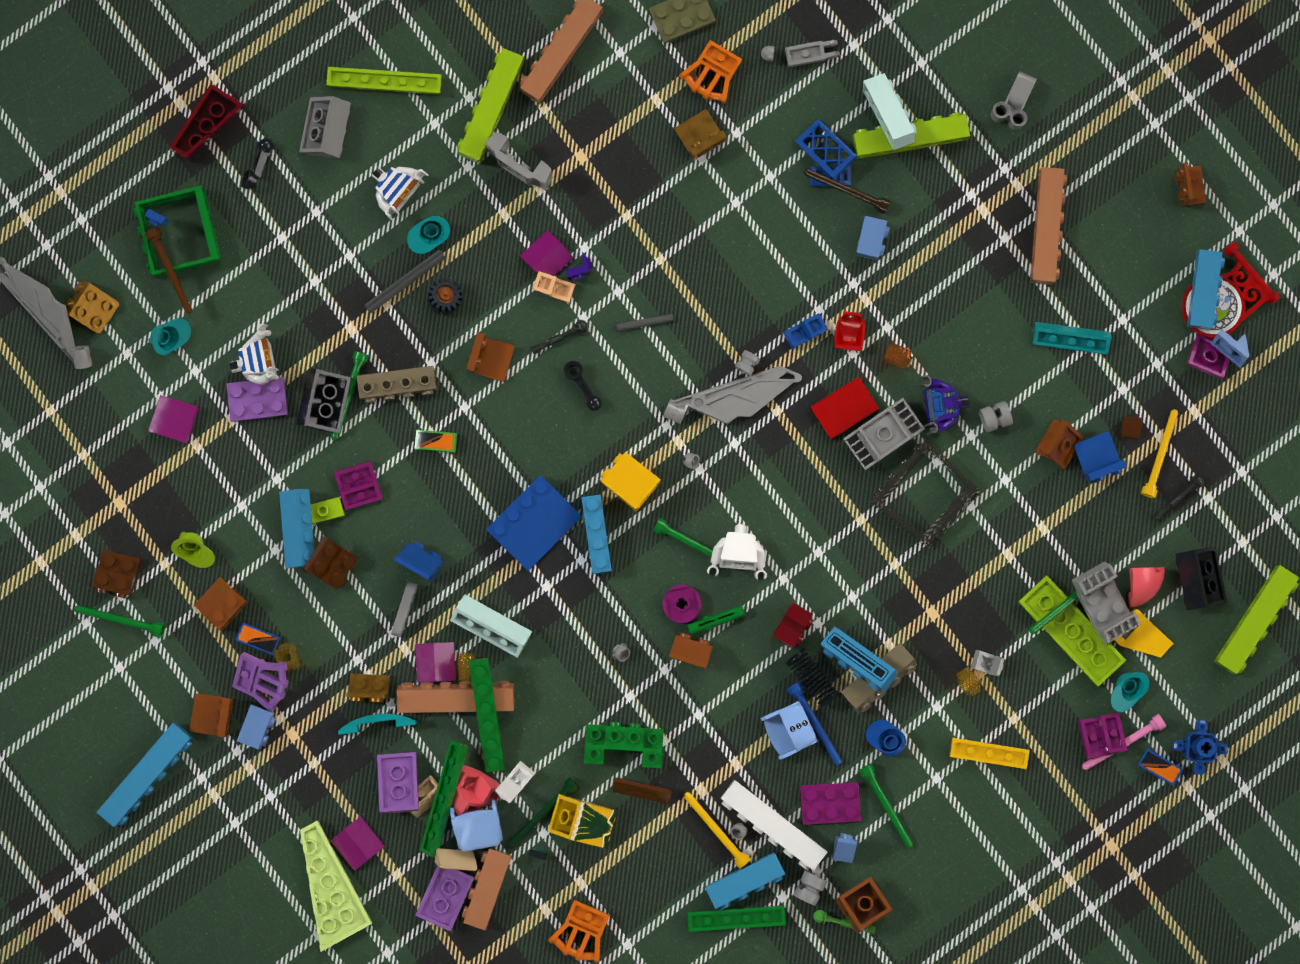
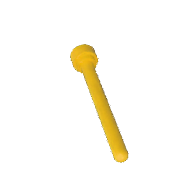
M1175 409L1170 412L1149 482L1143 486L1141 495L1149 498H1156L1158 492L1155 485L1178 416V411Z
M686 792L684 794L686 801L735 857L734 860L737 867L741 869L751 860L748 854L740 852L692 794Z

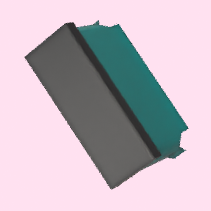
M530 849L528 856L546 860L547 853L537 849Z

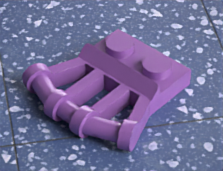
M243 652L240 655L232 687L254 697L268 711L273 712L277 708L278 702L284 699L286 694L284 690L289 683L286 677L287 663L265 662L264 659H258ZM264 670L278 671L279 678ZM261 679L276 685L277 689L262 683ZM260 691L272 696L273 698L269 700Z

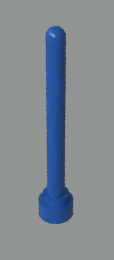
M798 681L789 686L787 691L800 701L808 719L836 765H841L842 760L803 695L804 691L802 689L804 687L801 682Z

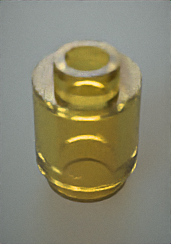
M969 667L955 674L958 678L956 681L965 695L970 694L972 697L981 691L980 687L982 684L974 671L970 670Z

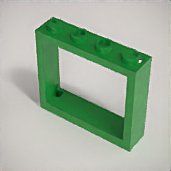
M201 185L134 202L136 207L133 208L135 219H139L140 224L137 227L140 238L143 237L144 240L142 250L144 255L148 256L149 263H146L149 274H152L153 277L159 278L168 274L165 268L159 270L154 245L145 236V233L150 230L147 217L145 216V209L193 197L197 199L211 257L172 267L175 273L222 262L205 190Z

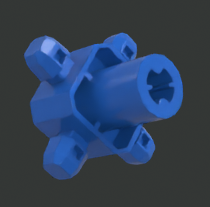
M1197 720L1195 724L1197 732H1189L1185 735L1184 742L1183 740L1173 741L1172 749L1180 752L1184 750L1183 756L1188 761L1195 762V765H1193L1194 774L1203 775L1206 768L1204 762H1213L1217 754H1227L1228 745L1224 743L1217 744V738L1214 734L1206 733V730H1208L1207 721Z

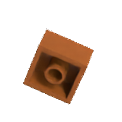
M871 877L836 900L839 908L857 934L893 910Z

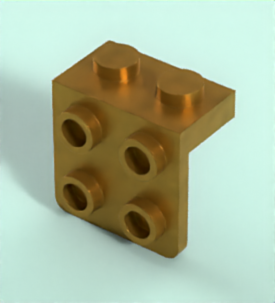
M83 280L76 285L75 293L66 300L64 305L69 316L97 334H100L119 307V302L91 283Z

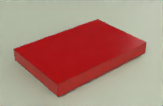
M860 377L810 407L830 440L879 410Z

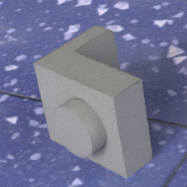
M976 650L971 669L999 677L1003 670L1004 658Z

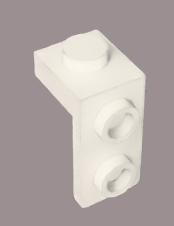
M520 761L507 778L497 787L495 792L498 793L501 799L510 803L534 776L535 772Z

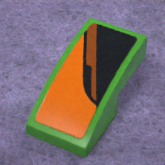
M416 430L414 449L456 453L457 433Z

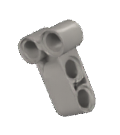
M1019 71L1005 102L996 103L991 110L992 120L997 123L1007 120L1010 129L1014 131L1021 130L1027 122V115L1023 108L1037 79ZM996 109H1002L1005 115L999 116L996 113ZM1013 117H1019L1022 123L1016 124L1013 121Z

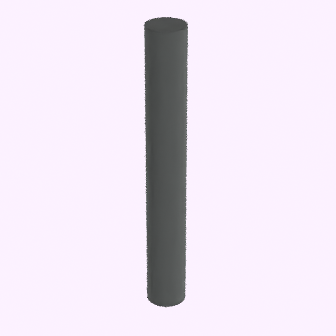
M673 314L619 323L616 326L617 331L671 322L674 319Z

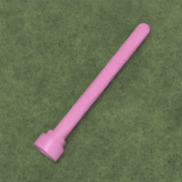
M1159 714L1155 715L1149 721L1150 724L1126 737V746L1153 730L1161 731L1166 728V724ZM1111 755L1091 758L1082 764V768L1088 770Z

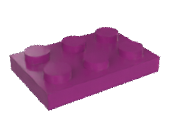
M858 782L800 786L803 825L861 821Z

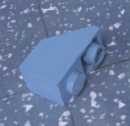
M841 833L840 836H835L832 859L852 863L857 840L853 839L851 834Z

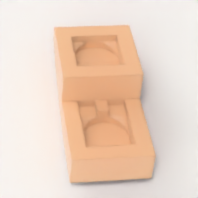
M539 271L533 290L570 303L576 285Z

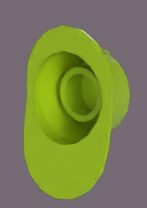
M182 532L179 539L175 540L171 545V550L175 555L193 566L207 568L213 565L215 561L213 552L204 545L203 539L196 533Z

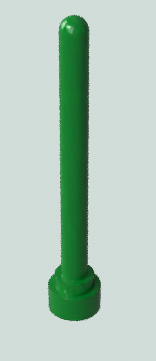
M354 351L352 357L355 364L350 376L351 381L341 429L356 386L357 376H359L361 367L367 363L369 355ZM332 432L331 439L334 441L338 440L340 433Z
M659 518L653 532L659 535L660 533L663 535L667 534L709 557L712 556V549L670 528L669 524L666 523L667 521Z
M1077 591L1030 627L1029 632L1031 634L1037 633L1078 600Z
M80 605L74 608L76 613L150 631V634H153L154 637L162 638L164 634L165 623L157 621L150 624Z
M872 763L866 765L859 770L861 777L869 781L905 846L909 849L912 848V840L875 778V768Z

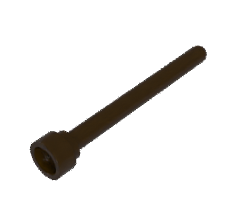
M809 168L804 170V175L873 205L877 212L885 214L889 206L890 200L884 197L876 199Z

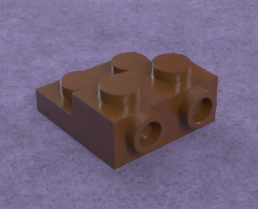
M323 537L303 569L337 590L339 586L341 587L345 584L346 575L349 570H353L356 567V559L358 557L328 538Z
M103 550L99 566L95 571L92 587H96V592L107 594L108 591L115 592L114 596L126 599V595L132 596L141 559Z

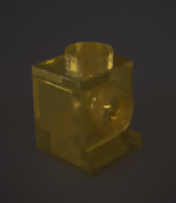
M288 642L279 645V649L273 650L277 663H287L286 673L303 668L296 645H290ZM288 654H290V656H291V660H290V661L287 660V655H288Z

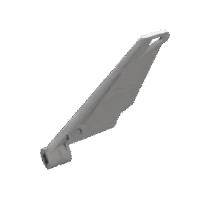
M0 257V281L74 363L75 369L91 367L92 360L89 346H75L66 306L55 300L48 287L9 265L5 258Z
M778 366L676 400L670 399L663 417L681 424L687 408H690L725 424H729L737 417L753 416L791 384L799 383L802 380V376L794 371ZM786 373H789L794 376V379L779 378L785 375Z

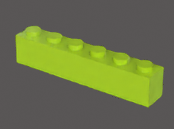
M504 48L501 53H497L494 63H496L494 70L490 69L487 76L488 84L481 89L479 95L481 100L473 108L472 115L474 116L472 121H468L464 130L466 135L464 139H460L457 145L460 156L481 164L487 150L485 142L494 134L525 62L524 56Z
M957 112L950 114V117L946 118L935 116L929 121H924L923 119L914 120L912 123L917 131L915 142L895 150L892 149L881 126L875 127V130L871 131L867 129L857 130L852 137L855 154L858 156L857 159L966 141L970 138L967 116Z
M1281 565L1275 566L1214 660L1216 664L1233 675L1238 674V672L1242 673L1247 665L1245 661L1248 657H1252L1257 650L1256 644L1267 635V627L1269 624L1273 625L1278 617L1276 613L1287 604L1289 593H1293L1299 585L1297 583L1299 580L1298 576Z

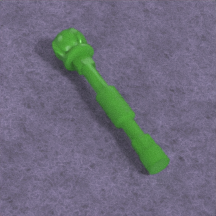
M818 910L813 914V918L817 923L833 922L853 929L847 919L834 918L822 910ZM871 925L863 931L874 934L875 926Z

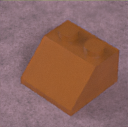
M220 576L195 603V607L216 628L223 631L249 602Z
M680 633V636L676 635L669 658L706 669L713 647L709 646L710 642L700 638L698 642L690 640L691 636Z

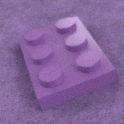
M279 377L278 380L272 379L264 385L250 381L226 383L231 422L288 415L284 377Z
M416 752L377 755L380 814L419 811Z
M437 865L415 916L451 932L475 877L460 870L443 869Z

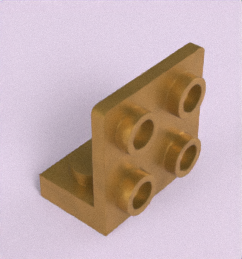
M706 109L675 127L677 135L693 160L698 159L726 142L727 136L724 131L719 130Z
M350 673L349 693H346V697H350V701H364V698H370V702H383V699H388L390 675Z

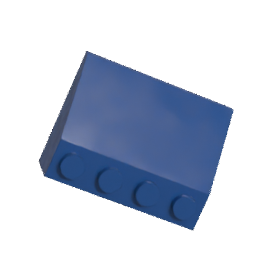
M540 475L486 530L529 571L582 516Z

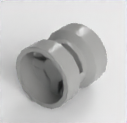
M744 350L741 355L742 359L736 363L735 368L751 376L754 372L753 367L758 365L761 359L751 352Z

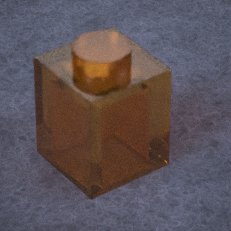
M890 342L882 362L903 371L905 366H910L913 357L910 356L911 350Z

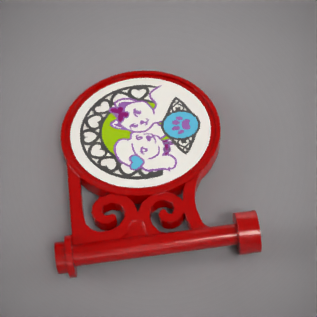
M1235 241L1223 250L1227 256L1231 254L1237 261V264L1230 272L1220 275L1222 276V286L1218 288L1217 295H1220V303L1215 309V314H1218L1216 326L1213 325L1211 330L1189 327L1196 334L1207 338H1215L1221 330L1230 334L1263 303L1267 301L1273 304L1280 298V292L1274 293L1237 250L1240 246ZM1240 267L1248 273L1247 280L1243 283H1239L1236 280L1238 275L1240 280L1245 276L1243 272L1238 271ZM1192 284L1184 293L1181 304L1182 315L1186 324L1188 323ZM1250 289H1255L1260 293V300L1245 312V301L1253 302L1257 299L1255 291L1251 292L1252 298L1248 297L1247 292Z

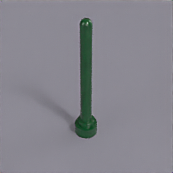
M571 777L564 782L563 789L507 842L509 848H513L555 808L559 794L567 796L568 794H575L580 789L579 785Z

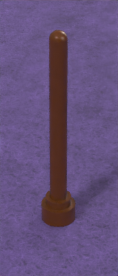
M159 228L151 229L145 233V236L151 244H154L185 313L191 314V305L160 241L162 240L161 231Z

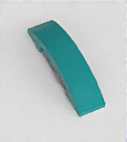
M399 714L368 715L348 723L338 731V734L360 732L359 724L396 720V727L416 725L417 720Z

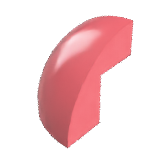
M1164 567L1129 569L1131 592L1127 593L1128 608L1143 605L1157 594L1164 580Z
M463 765L452 803L457 816L478 811L486 805L491 807L492 800L497 802L500 798L498 793L495 792L500 784L487 774Z

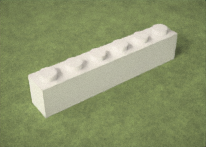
M736 780L731 783L721 796L723 806L730 811L733 808L739 812L737 817L745 823L748 820L753 823L754 826L752 828L759 834L766 833L769 836L768 841L776 847L778 844L784 847L783 852L790 858L794 856L800 860L798 864L807 871L809 868L814 871L827 854L825 849Z

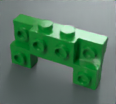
M610 722V726L587 724L584 763L603 765L604 749L642 751V767L661 768L664 729L641 728V724L629 723V727H622V723Z

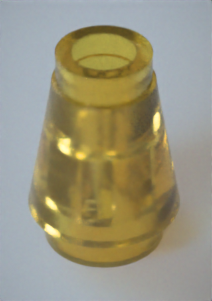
M461 652L459 657H457L458 680L470 681L469 660L475 659V654Z

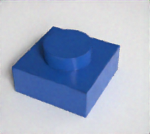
M150 209L145 214L149 219L148 223L155 227L160 225L166 227L169 222L164 216Z

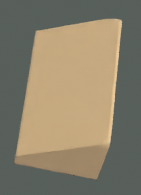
M431 775L418 786L419 811H410L416 818H419L433 804L438 782Z
M441 848L436 850L434 862L440 868L477 870L473 851L464 852L462 850Z

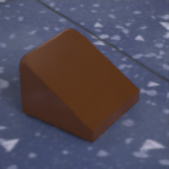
M1122 417L1120 437L1140 438L1143 418Z

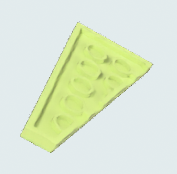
M317 820L301 829L300 833L316 919L320 952L371 925L372 921Z

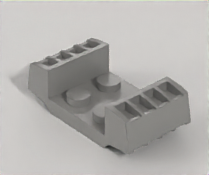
M495 132L485 142L487 151L497 159L500 167L527 185H536L547 191L553 176L551 168L541 160L532 173L528 165L523 162L521 164L515 161L516 158L506 152L510 147L509 139L506 136Z
M902 398L843 439L864 470H867L921 433L925 428L904 398Z
M1102 562L1072 579L1077 596L1104 645L1141 625L1136 613L1129 612L1113 580L1117 575L1111 564Z

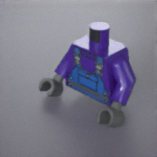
M928 375L920 376L919 378L924 380V384H919V387H926L923 389L928 424H925L924 427L928 426L930 428V432L927 435L944 431L954 424L956 417L959 416V408L969 407L968 396L957 397L956 389L946 382L931 378Z

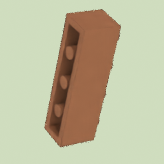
M493 848L484 851L481 859L484 865L482 870L478 869L474 880L478 882L476 887L471 888L468 899H471L469 907L465 906L462 917L465 918L463 923L482 930L487 929L512 855Z

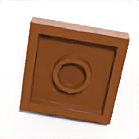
M1053 420L1035 453L1065 470L1075 454L1074 445L1081 442L1084 437L1067 421L1062 420L1059 422Z

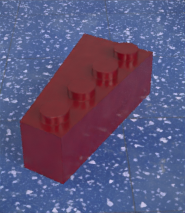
M210 84L171 144L170 150L188 161L243 110L244 105Z

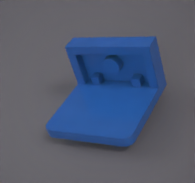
M1109 432L1101 433L1074 445L1084 476L1088 481L1093 480L1094 483L1105 479V475L1110 473L1112 476L1123 472L1122 469L1127 467L1125 461L1119 458Z

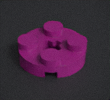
M687 585L673 586L667 591L663 599L665 614L670 620L677 623L692 621L698 615L701 608L699 594ZM680 598H683V601H687L685 609L682 610L676 606Z

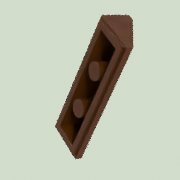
M618 777L615 778L613 792L664 804H669L672 793L671 789Z

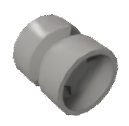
M1006 401L995 404L994 408L988 406L979 409L981 422L987 433L997 430L998 426L1003 428L1013 424L1012 415Z
M805 870L800 879L802 884L797 885L793 895L816 906L820 898L819 892L824 890L827 881Z

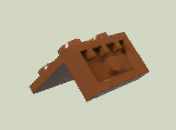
M1188 162L1183 163L1175 172V181L1179 183L1180 189L1178 191L1179 202H1182V207L1205 204L1206 197L1201 165L1189 167Z
M477 332L466 369L468 372L504 382L515 346L488 338L485 334Z
M196 693L190 732L228 737L234 699Z

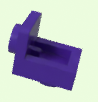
M585 253L582 254L584 265L566 269L568 280H582L583 276L590 274L589 269L593 267L590 257L586 258Z

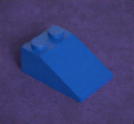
M416 541L414 545L409 542L396 556L394 561L433 582L444 564L440 560L442 556L433 551L431 554L424 551L425 546Z

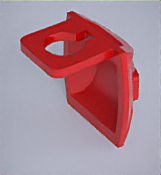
M843 311V316H839L835 329V348L861 351L865 337V319H862V313Z

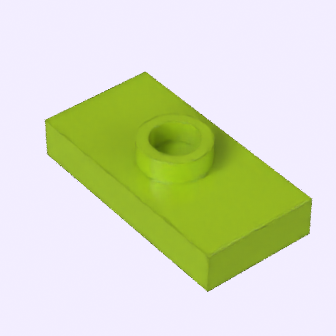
M337 497L311 504L312 525L345 516L341 498Z

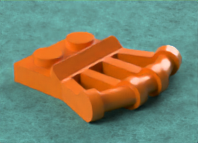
M710 40L698 60L680 73L679 77L686 81L692 92L701 94L705 100H717L726 104L729 82L741 64L742 59ZM703 65L705 68L695 82L690 73ZM709 70H711L716 75L709 87L705 89L700 85ZM720 77L725 79L723 94L712 92Z
M574 900L565 923L548 941L550 943L553 942L563 952V955L573 956L577 961L595 960V962H600V938L610 915ZM568 926H571L573 930L567 944H565L558 936ZM580 930L586 934L579 950H576L571 945L577 931ZM590 935L595 937V953L584 952Z

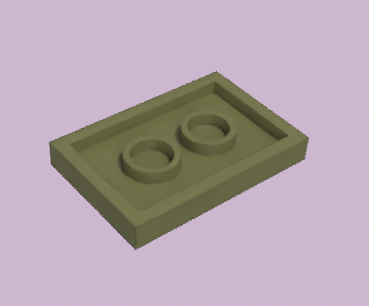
M667 0L649 8L663 44L716 22L707 0Z

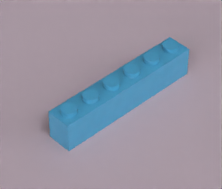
M172 723L96 813L113 827L123 826L129 819L127 815L131 810L136 811L142 804L140 800L143 796L147 797L154 790V783L157 780L160 782L166 776V769L169 766L173 767L180 759L178 755L190 748L192 745L190 741L194 737L177 723Z

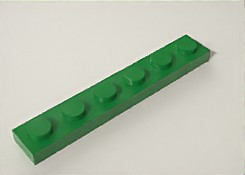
M489 658L469 660L485 771L505 770Z
M450 740L420 851L430 857H435L436 850L441 846L450 808L468 749L467 745L457 740Z

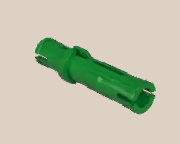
M742 605L710 617L704 616L702 620L687 624L692 636L705 630L711 631L713 627L745 617V612Z

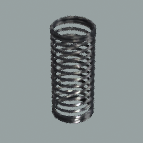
M802 648L788 659L785 664L789 667L798 661L790 670L800 665L793 673L802 669L796 675L798 677L805 672L798 679L801 680L807 676L801 684L813 677L804 687L815 681L807 688L808 691L818 684L809 692L811 694L820 688L812 695V697H815L822 692L815 701L828 693L817 703L822 708L840 692L835 690L836 687H832L833 683L827 685L830 680L825 681L827 679V676L823 677L825 673L820 674L822 670H818L819 666L815 667L817 663L812 664L814 659L808 661L811 656L805 658L808 653L803 654L806 649Z

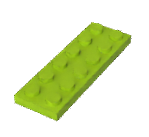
M1046 575L1018 602L1038 622L1068 597ZM1071 604L1043 627L1048 635L1097 687L1126 661L1110 642L1105 645L1103 644L1091 622L1074 604Z

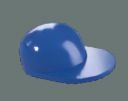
M886 720L873 722L866 731V739L869 744L885 756L896 757L906 747L904 734L899 728Z

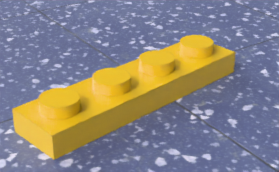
M952 738L949 757L1027 769L1030 750Z

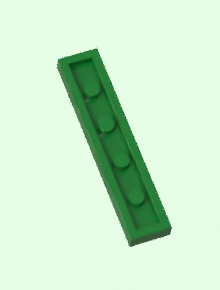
M784 905L687 912L689 932L786 925Z

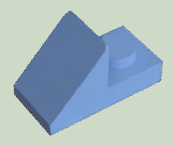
M1221 330L1211 342L1215 348L1239 368L1243 366L1249 357L1245 334L1238 341H1235L1229 334Z

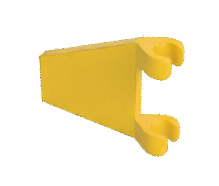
M1133 609L1131 612L1136 613L1141 625L1137 626L1126 639L1120 636L1113 641L1119 646L1161 658L1174 643L1138 609Z

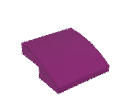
M160 395L148 431L187 443L199 407Z
M371 460L334 471L345 510L382 499Z
M1119 713L1078 721L1086 759L1127 751Z

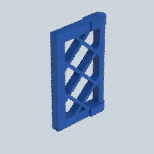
M817 119L795 140V143L833 180L858 157L820 119ZM820 127L826 135H815V131ZM815 138H826L825 147L814 148ZM828 138L834 140L839 146L828 147ZM812 139V148H809L804 141ZM838 150V160H827L828 151ZM841 150H844L849 157L840 160ZM814 151H825V160H821ZM827 163H838V167L833 171L827 166Z

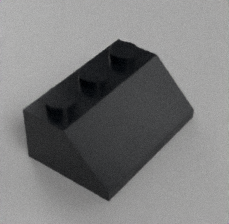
M308 369L296 425L340 433L351 377L319 369Z
M1216 546L1175 554L1187 610L1227 603Z

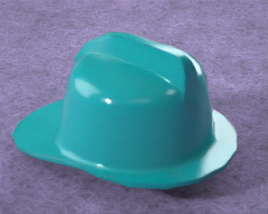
M431 216L423 219L407 235L409 248L415 253L425 254L442 244L450 234L448 222L440 216Z
M183 318L173 319L165 324L155 326L148 341L153 345L156 353L167 355L187 343L191 336V326Z
M1128 672L1118 678L1116 687L1111 694L1113 709L1119 712L1127 711L1146 694L1149 688V679L1144 673Z

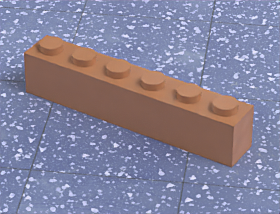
M593 0L575 1L573 5L574 10L571 14H567L562 21L563 26L560 30L557 29L554 32L550 45H545L539 61H534L530 68L532 70L528 76L525 75L521 80V92L538 104L545 98L603 13V7Z
M1041 167L1039 170L1030 283L1053 285L1059 279L1060 269L1057 268V261H1060L1061 250H1058L1059 242H1062L1063 231H1060V223L1063 224L1064 212H1061V207L1065 204L1066 194L1063 193V186H1066L1067 175H1064L1065 169Z
M467 681L460 682L459 684L441 682L440 685H432L431 682H423L421 685H413L410 682L402 683L397 688V713L476 712L472 684ZM499 681L498 684H493L496 710L514 711V683Z

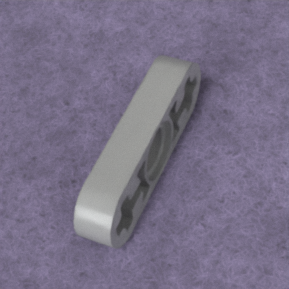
M408 581L391 635L402 636L418 584Z

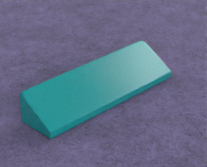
M1035 322L1032 345L1108 355L1112 336L1111 332Z

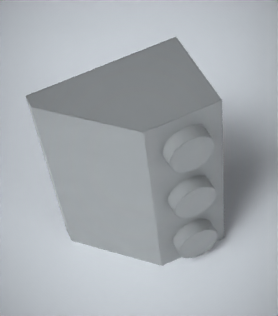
M334 96L310 97L299 153L324 158H340L351 103Z

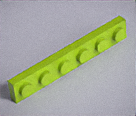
M328 67L326 86L440 95L442 75Z

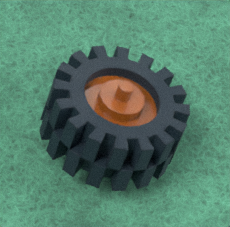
M440 278L439 281H434V284L430 286L427 301H429V307L432 306L433 311H438L437 314H441V312L444 315H447V313L453 314L454 310L457 311L461 305L463 291L462 289L460 290L459 284H455V280L451 282L449 281L450 278H446V280Z

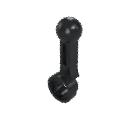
M265 138L258 143L259 152L253 170H247L244 173L241 181L242 188L253 189L257 178H261L268 153L273 150L271 140Z
M577 361L567 362L564 366L565 376L577 383L587 398V407L592 411L599 410L602 406V400L598 396L593 395L584 381L582 365ZM573 366L579 369L578 374L575 376L568 374V370Z

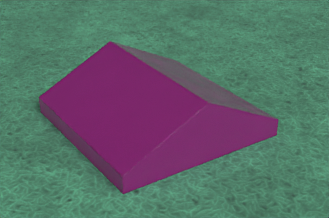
M548 230L520 255L537 275L540 271L555 276L574 258Z
M1197 334L1188 355L1187 365L1223 380L1230 359L1211 344L1213 340Z
M454 642L415 644L417 683L456 681Z
M361 816L331 840L332 844L354 871L385 847Z

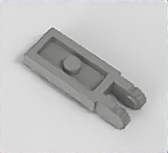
M837 40L817 41L786 47L785 53L788 68L840 57L839 51L824 52V48L838 45Z

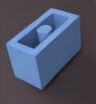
M869 216L864 217L855 256L878 261L879 256L883 257L885 245H882L883 238L888 237L890 228L886 226V220Z
M250 705L237 742L256 749H261L262 746L265 747L269 739L267 732L269 728H273L276 721L275 713L256 705Z

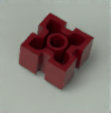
M791 603L772 637L791 649L794 646L798 647L804 638L801 635L804 629L809 630L814 621L811 619L813 614L797 604Z

